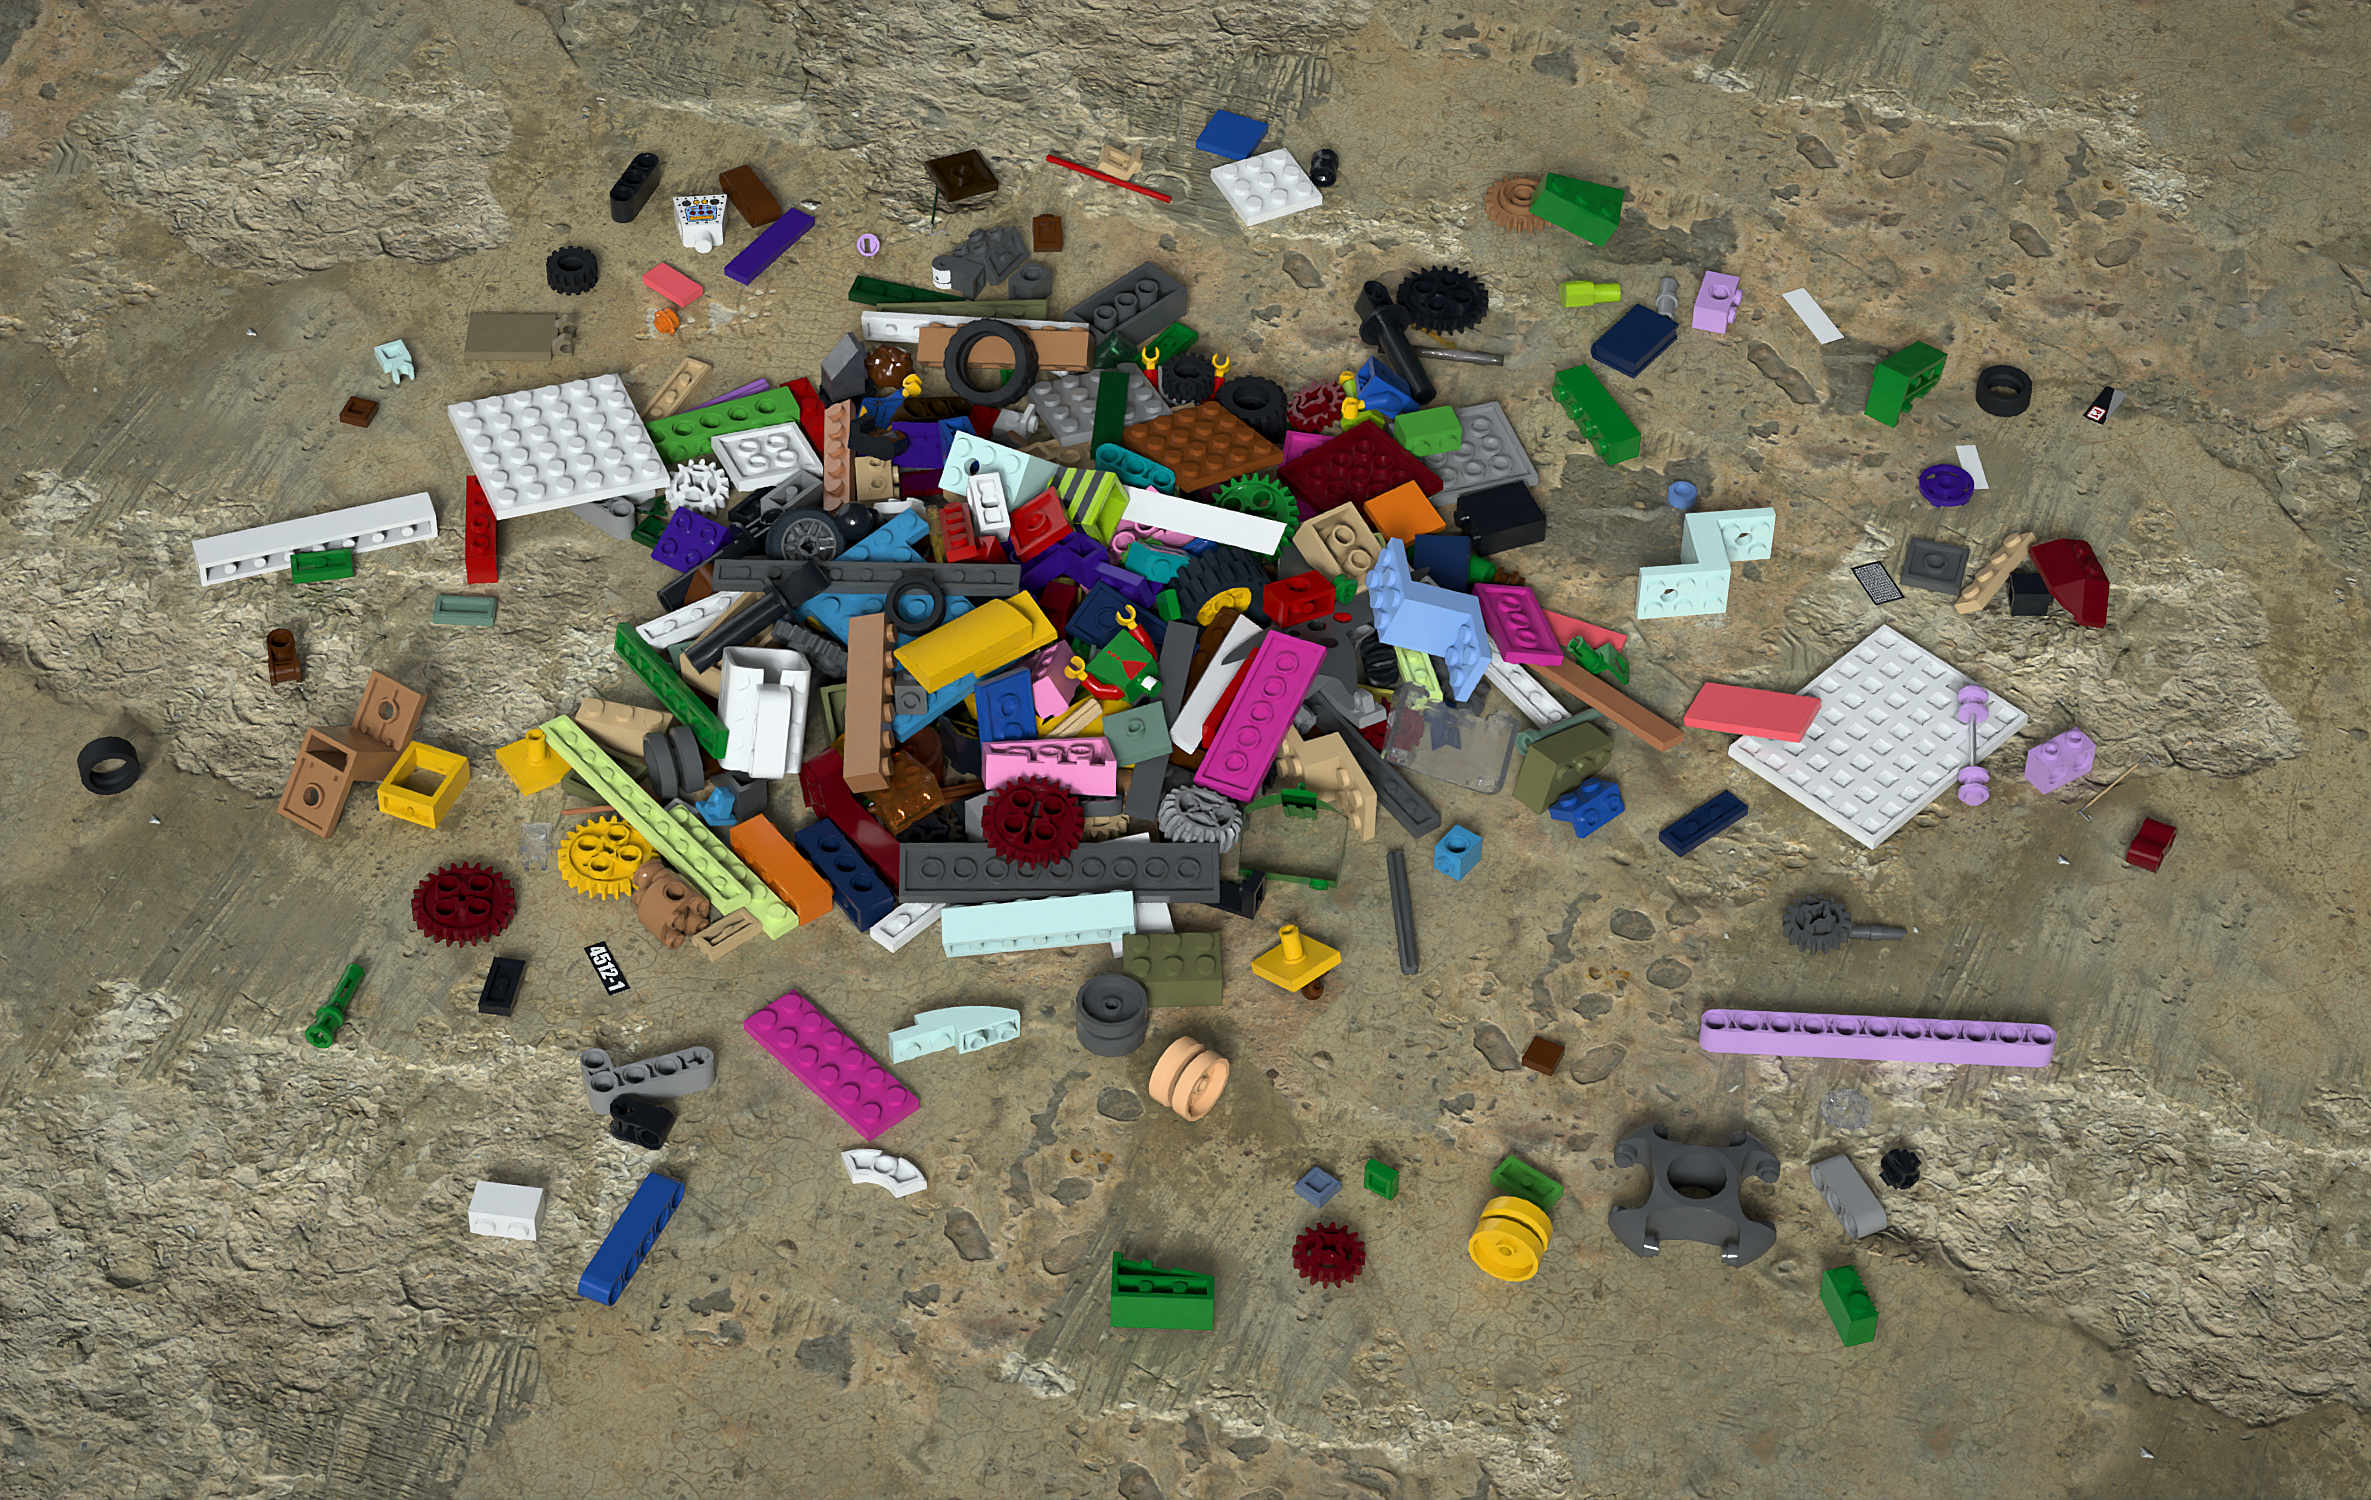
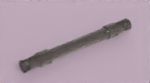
M1379 342V344H1378V354H1379V353L1386 354L1385 351H1384V349H1383V347L1381 346V344H1380V342ZM1411 345L1417 357L1467 362L1482 366L1495 365L1503 367L1505 355L1489 354L1484 351L1471 352Z

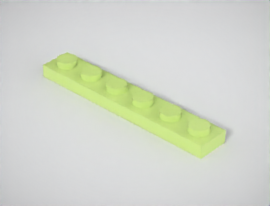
M682 803L667 811L687 833L751 893V903L744 906V908L762 923L763 931L771 939L776 940L799 926V917Z

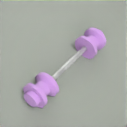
M1971 684L1959 690L1957 694L1958 702L1962 704L1957 711L1958 718L1965 723H1970V766L1958 772V781L1963 785L1958 789V798L1967 805L1977 806L1989 798V789L1984 785L1989 781V772L1985 768L1977 766L1976 723L1985 721L1989 716V710L1984 705L1988 701L1987 690L1979 685Z

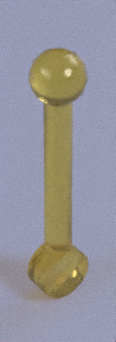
M1416 323L1411 325V329L1416 330ZM1426 328L1420 329V331L1426 334ZM1434 332L1426 334L1445 346L1446 350L1450 353L1454 352L1457 348L1454 342H1448Z

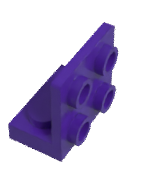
M679 506L651 553V557L653 560L685 574L716 553L719 548L722 549L723 546L725 547L732 542L729 529Z

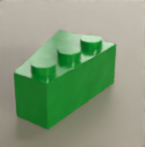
M1547 172L1532 193L1529 212L1595 245L1603 247L1619 225L1625 190Z
M1113 1251L1110 1327L1213 1330L1214 1276L1175 1266L1170 1271L1153 1266L1152 1260L1143 1258L1142 1263L1124 1259L1123 1253Z

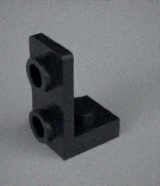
M1253 869L1249 879H1244L1240 886L1219 880L1220 902L1200 904L1253 920L1265 899L1266 872Z

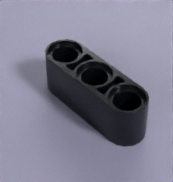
M641 153L637 155L609 193L611 217L615 222L629 223L633 221L659 186V159L655 154Z

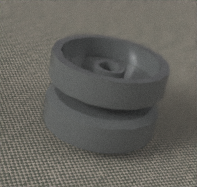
M688 724L671 728L668 739L661 731L643 735L645 763L648 766L653 790L658 796L659 801L677 797L679 786L686 794L704 790L705 781L702 761L695 737Z
M1105 974L1089 979L1080 987L1076 997L1077 1039L1085 1049L1099 1056L1121 1057L1134 1052L1143 1044L1147 1034L1146 1016L1148 1002L1146 992L1142 986L1128 976Z

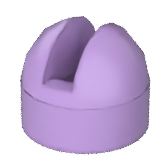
M872 234L860 236L856 243L858 252L866 257L876 254L880 246L879 240ZM869 238L870 252L865 253L864 239Z

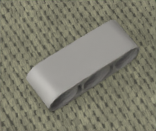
M622 496L567 506L574 514L619 540L631 538V532L636 528L634 505Z
M1844 1154L1810 1166V1176L1815 1188L1852 1239L1856 1240L1886 1229L1887 1217L1883 1207Z

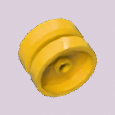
M1500 1196L1491 1199L1484 1206L1478 1225L1470 1237L1468 1251L1472 1260L1483 1271L1493 1277L1505 1281L1521 1282L1532 1278L1538 1271L1543 1260V1253L1547 1250L1552 1239L1553 1226L1549 1217L1539 1207L1529 1201L1513 1196Z

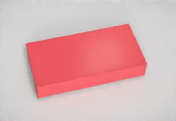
M663 262L642 275L643 284L682 308L703 295V287Z

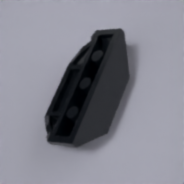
M943 714L940 715L938 723L943 752L951 760V767L960 774L966 775V773H970L982 780V753L978 725Z

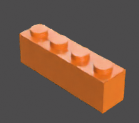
M761 813L730 829L732 853L799 917L800 926L833 910L832 896L834 895V890L831 883L827 879H823L816 872L811 861L805 860L798 853L792 841H787L781 835L779 828L774 822L770 823Z

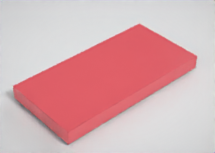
M1706 682L1684 715V726L1800 743L1821 709V698Z

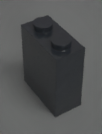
M1523 481L1457 498V509L1453 513L1454 522L1458 528L1463 530L1465 536L1471 538V547L1474 548L1479 557L1545 541L1547 519Z

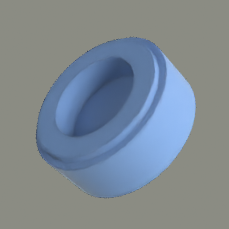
M1675 482L1668 488L1667 500L1673 507L1679 509L1690 508L1697 501V488L1689 482Z

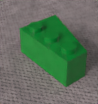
M1918 340L1898 353L1891 355L1888 359L1879 362L1873 371L1872 376L1875 379L1864 414L1894 428L1899 423V415L1903 411L1909 413L1912 410L1913 405L1910 403L1916 397L1922 399L1941 379L1948 354Z

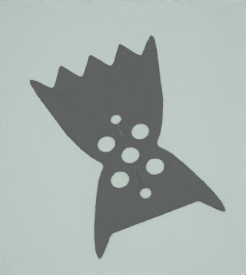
M1288 537L1291 547L1281 546L1283 555L1280 556L1278 581L1315 570L1307 563L1290 537ZM1430 567L1410 572L1411 580L1419 582L1429 572ZM1367 590L1355 595L1352 601L1346 605L1337 600L1334 604L1333 614L1310 620L1324 622L1326 624L1324 630L1313 632L1307 627L1310 621L1281 629L1277 624H1273L1230 652L1223 659L1221 665L1251 658L1247 656L1253 647L1261 648L1269 630L1281 633L1285 629H1295L1300 632L1299 639L1320 645L1319 641L1327 637L1338 641L1337 647L1327 648L1328 654L1318 674L1339 679L1349 694L1354 695L1357 689V668L1353 645L1347 636V632L1375 619L1373 609L1370 607L1369 591ZM1339 612L1348 613L1351 615L1352 620L1347 623H1339L1333 619V615Z

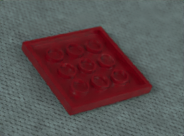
M1370 419L1277 469V479L1319 515L1351 501L1370 530L1376 526L1363 509L1364 502L1412 480L1416 482L1427 498L1443 490L1442 479Z

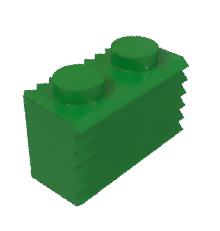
M1850 1264L1823 1272L1819 1296L1844 1346L1851 1347L1873 1341L1879 1312L1873 1306L1874 1302L1868 1296V1291L1865 1290L1866 1286H1863V1281L1860 1280L1861 1276L1858 1275L1855 1266Z

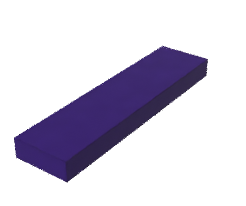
M791 207L724 267V274L745 285L750 284L815 225L814 217Z

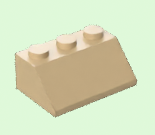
M584 697L575 716V724L595 744L598 742L617 752L644 757L643 735L661 731L668 739L671 728L682 726V723L672 712L598 697Z

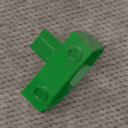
M1299 782L1295 789H1281L1280 794L1254 801L1244 807L1239 865L1247 813L1279 804L1283 805L1286 817L1298 816L1300 819L1307 817L1317 821L1318 808L1341 813L1328 803L1318 799L1317 793L1307 791L1304 782ZM1344 816L1348 823L1336 881L1267 872L1266 879L1307 884L1309 888L1326 891L1328 887L1337 888L1345 854L1350 818ZM1238 868V876H1244L1248 880L1252 871Z

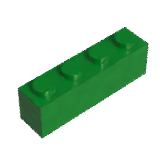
M1587 364L1555 373L1552 395L1555 401L1560 403L1565 409L1568 418L1573 420L1579 427L1582 436L1587 438L1592 444L1595 453L1601 456L1608 466L1638 457L1641 434Z

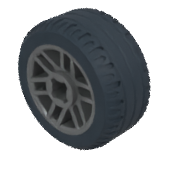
M814 506L796 507L781 514L769 528L765 541L767 560L810 561L814 559L815 561H833L847 551V538H844L838 532L835 526V517L826 510ZM805 541L812 545L808 552L801 549V545Z

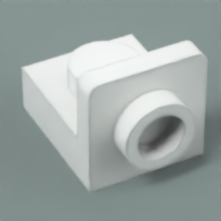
M1029 403L1024 414L1002 409L993 426V436L999 437L1004 432L1007 433L1009 430H1014L1027 441L1031 433H1035L1038 428L1039 417L1036 416V405Z

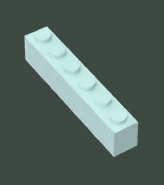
M1113 890L1105 894L1081 893L1074 897L1049 896L1042 900L1017 899L1011 903L986 902L979 906L954 905L948 909H941L942 944L947 958L1122 941V934H1138L1136 903L1133 891Z

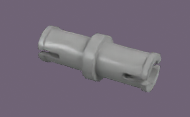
M1664 278L1660 282V292L1656 297L1657 313L1674 321V310L1678 307V297L1676 295L1677 281L1673 278Z

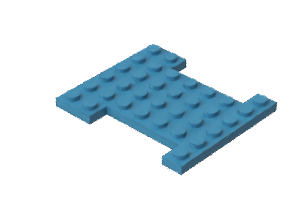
M909 507L833 561L927 563L910 546L930 533L929 525ZM820 593L796 608L794 612L799 623L811 616L848 651L849 618L883 612L888 617L885 608L887 594ZM902 595L898 602L900 616L910 623L925 621L934 610V601L931 595ZM943 595L946 602V615L939 627L976 609V607L964 596ZM1004 597V598L1001 599V600H1002V601H1005V600H1007L1008 598H1007V597ZM898 631V641L894 642V650L919 637H910ZM1021 657L977 679L971 672L931 694L927 693L928 711L925 715H898L896 713L895 695H892V704L896 714L895 721H892L891 725L894 736L901 743L974 692V684L995 677ZM898 659L897 667L893 668L895 682L898 671L906 669Z

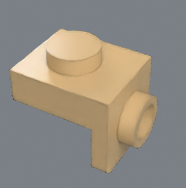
M1105 144L1100 152L1097 169L1118 179L1128 181L1132 174L1137 175L1142 167V148L1136 146L1131 155H1128Z

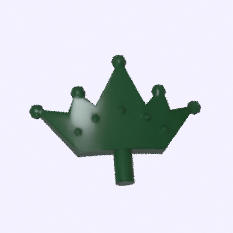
M666 495L648 499L642 505L633 504L635 512L650 516L659 515L667 517V513L661 510V508H666V505L662 504L666 499Z

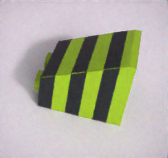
M1058 467L1055 476L1050 478L1047 489L1054 486L1060 492L1073 530L1088 535L1105 546L1107 550L1130 501L1116 473Z

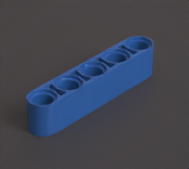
M653 1171L648 1174L583 1272L578 1285L579 1296L609 1307L616 1303L678 1208L685 1190L683 1182Z

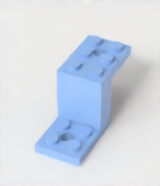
M1391 537L1386 548L1381 549L1378 561L1373 570L1368 572L1365 581L1370 595V607L1373 609L1374 627L1377 629L1379 642L1444 657L1445 664L1448 666L1450 685L1453 688L1455 700L1467 702L1492 661L1478 597L1412 581L1403 540Z

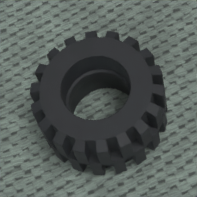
M1246 375L1243 378L1238 376L1233 381L1228 380L1224 382V386H1220L1217 389L1215 401L1268 441L1277 443L1281 440V436H1284L1287 425L1288 401L1283 388L1280 385H1276L1275 381L1271 379L1265 380V377L1262 376L1253 377V375Z

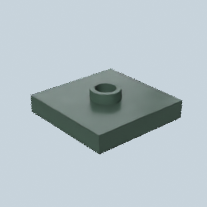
M1162 701L1102 717L1105 737H1107L1117 761L1116 769L1173 752Z

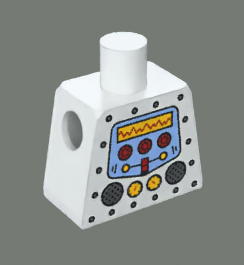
M727 194L673 197L675 224L683 246L695 247L698 252L707 253L712 249V246H720L724 243L728 222Z

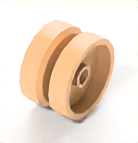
M1183 1036L1171 1044L1159 1059L1149 1082V1094L1153 1100L1163 1106L1172 1107L1174 1112L1184 1119L1196 1121L1202 1118L1219 1099L1229 1076V1063L1226 1058L1218 1053L1206 1051L1204 1045L1193 1038Z

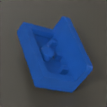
M1590 778L1583 781L1581 787L1571 793L1562 795L1557 803L1548 808L1552 819L1571 822L1576 836L1582 839L1625 811L1617 783L1598 780V778Z

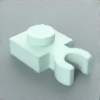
M401 339L374 347L377 361L384 373L392 371L394 383H400L399 376L402 374L408 375L411 380L415 378L411 355Z

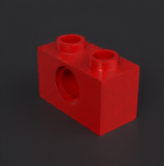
M1317 570L1264 585L1263 611L1281 629L1334 613L1336 588Z

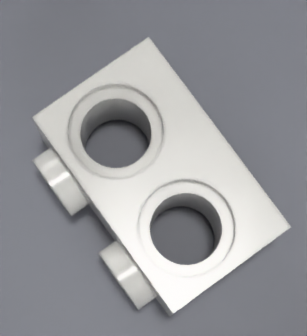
M999 472L969 476L966 496L975 536H995L999 543L1007 542L1011 524Z

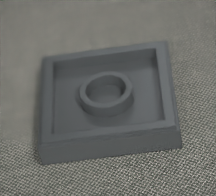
M1911 538L1900 584L1959 596L1970 549Z

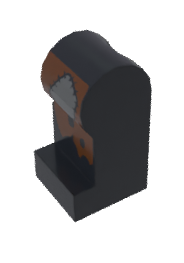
M865 414L851 420L847 448L882 461L891 460L907 451L908 441L906 436L898 430L889 431L875 426V417Z

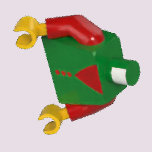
M1131 605L1125 606V609L1130 613V619H1123L1118 611L1116 613V621L1120 625L1128 626V632L1122 629L1086 667L1082 658L1074 656L1070 661L1078 668V671L1072 670L1068 665L1064 668V673L1068 678H1079L1080 684L1098 700H1122L1132 703L1142 693L1154 698L1162 689V683L1156 679L1159 675L1156 665L1158 655L1153 640L1141 623L1137 624L1135 622L1136 612Z

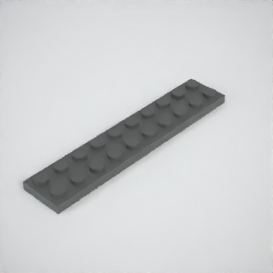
M900 843L899 903H1011L1017 899H1029L1032 901L1046 899L1049 896L1074 897L1081 893L1105 894L1113 890L1133 891L1135 903L1220 902L1219 843H1078L1077 850L1071 849L1069 859L1060 855L1059 865L1049 860L1048 869H1045L1040 862L1036 863L1034 870H1031L1030 864L1027 862L1024 863L1021 869L1018 868V860L1015 859L1010 864H1006V854L996 857V847L988 849L987 843Z

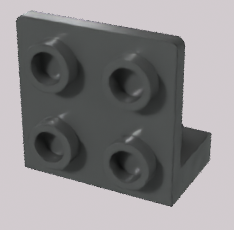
M997 226L991 230L983 231L982 228L974 230L968 235L969 239L952 250L953 254L951 256L985 265V274L990 286H996L1009 276L1030 253L1015 226L1005 228Z

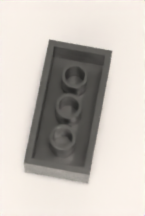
M1147 261L1065 312V322L1089 323V332L1095 338L1094 355L1096 360L1105 366L1187 314V288Z

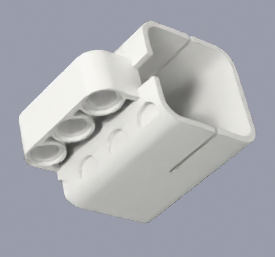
M724 647L717 718L729 730L725 759H717L722 768L748 772L751 778L782 779L785 773L801 772L811 666L802 652L778 648Z

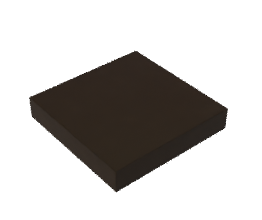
M976 149L925 162V171L948 203L998 190L999 182Z

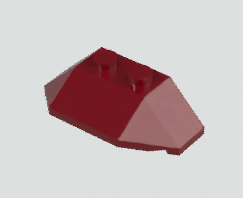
M2057 538L2038 540L2030 547L2028 553L2049 593L2065 610L2074 615L2073 619L2078 625L2103 629L2107 619L2110 582L2103 571V567L2097 560L2091 545L2080 539Z

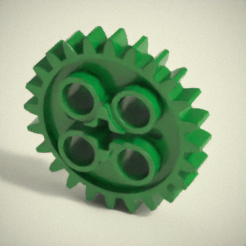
M1254 473L1252 480H1248L1247 476L1242 474V481L1240 483L1231 478L1232 486L1229 488L1221 484L1220 487L1223 493L1221 495L1212 493L1215 504L1206 503V505L1227 510L1240 506L1241 508L1237 512L1286 523L1287 525L1275 550L1277 555L1282 556L1283 553L1280 547L1282 545L1291 547L1288 537H1294L1296 534L1295 529L1292 527L1300 526V522L1296 517L1300 515V511L1295 506L1297 501L1294 495L1290 496L1289 488L1287 486L1282 488L1283 485L1279 479L1272 483L1269 475H1266L1261 481L1258 473ZM1270 500L1266 506L1258 507L1262 501ZM1217 542L1220 547L1226 546L1229 552L1233 547L1232 545ZM1249 550L1253 556L1259 559L1260 563L1262 558H1266L1268 562L1272 563V555Z

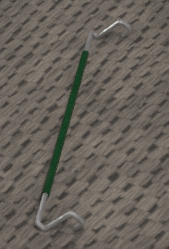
M936 187L932 218L930 224V234L934 236L943 231L945 234H943L942 236H944L947 233L943 229L932 234V226L934 223V216L938 196V188Z

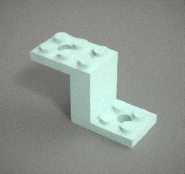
M957 430L938 487L967 497L968 478L972 476L970 466L974 461L978 460L980 467L975 475L999 472L1007 511L1014 512L1046 491L1050 478L1055 476L1058 467L1064 466Z
M1774 508L1685 514L1680 555L1682 564L1642 567L1639 569L1635 606L1637 619L1726 613L1731 574L1729 562L1770 559L1776 518ZM1741 533H1749L1745 537L1738 538ZM1667 589H1674L1670 593L1663 594Z

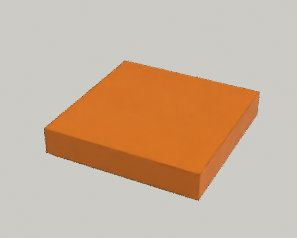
M1414 480L1364 502L1363 509L1385 540L1389 542L1391 537L1403 540L1404 548L1415 544V535H1435L1444 531L1446 526L1443 519Z

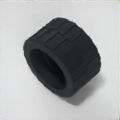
M982 318L981 320H973L968 322L967 325L961 326L950 338V342L944 352L943 367L945 368V377L949 381L952 390L963 400L983 407L1004 408L1019 402L1022 397L1028 394V390L1034 386L1039 370L1038 353L1035 351L1033 341L1028 338V335L1023 330L1018 329L1017 326L996 319ZM988 336H997L1006 340L1011 345L1015 355V369L1012 377L1006 385L995 391H985L975 386L969 377L967 369L968 357L973 346L979 340Z

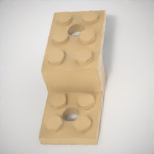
M1292 723L1274 759L1279 777L1286 780L1288 789H1295L1299 782H1304L1307 791L1317 793L1318 799L1324 802L1336 800L1339 809H1344L1348 818H1350V827L1352 830H1357L1363 841L1375 838L1377 793L1339 732L1304 742Z

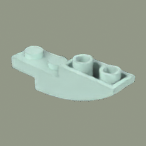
M991 1006L951 1007L914 1015L915 1026L888 1033L889 1056L893 1063L896 1064L935 1051H942L952 1046L956 1047L960 1055L996 1043L1006 1042L1020 1037V1014L1018 1010Z

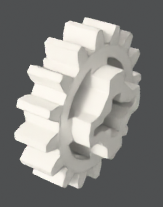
M701 459L699 465H694L693 460H689V466L687 467L678 464V473L670 471V486L666 487L665 495L666 500L670 503L671 510H676L681 506L706 518L707 512L713 515L717 514V506L725 507L724 499H728L730 496L728 489L730 488L728 478H725L723 469H716V463L712 462L709 466H705L704 459Z

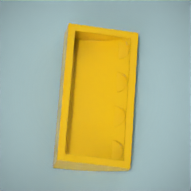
M995 598L894 650V656L924 689L931 694L1031 642L1033 624L1014 607Z

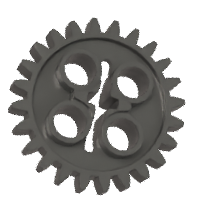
M777 621L770 636L778 644L786 647V649L802 652L811 668L819 669L834 678L841 679L842 677L847 681L848 653H846L847 650L829 640L824 635H818L804 626H793L789 622Z

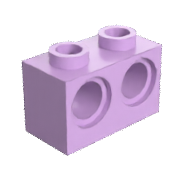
M2074 727L2028 751L2024 777L2044 795L2092 770L2096 744L2078 727Z

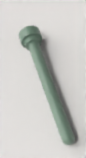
M1592 707L1540 731L1527 729L1516 735L1515 746L1520 754L1526 756L1530 744L1582 723L1591 722L1604 716V714Z

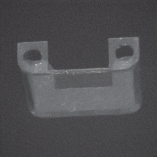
M1416 681L1404 682L1392 694L1381 758L1391 764L1481 794L1496 795L1503 790L1521 721L1512 718L1513 716L1510 713L1500 710L1482 719L1475 716V713L1471 710L1462 708L1456 710L1447 707L1446 703L1441 700L1429 699L1430 693L1422 683Z

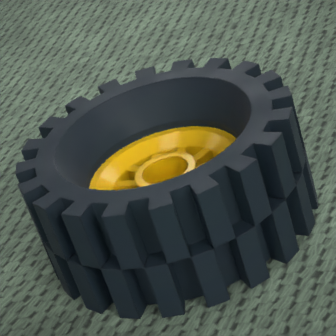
M1226 546L1218 547V551L1215 554L1210 549L1204 551L1203 558L1197 560L1194 556L1189 559L1190 566L1187 568L1181 566L1176 571L1179 577L1177 579L1171 578L1168 582L1170 589L1176 590L1182 615L1181 619L1176 622L1199 627L1195 642L1200 639L1222 607L1246 614L1250 621L1263 630L1271 626L1268 621L1271 618L1263 611L1264 585L1272 582L1259 559L1253 556L1252 552L1247 549L1242 552L1240 547L1233 546L1229 552Z

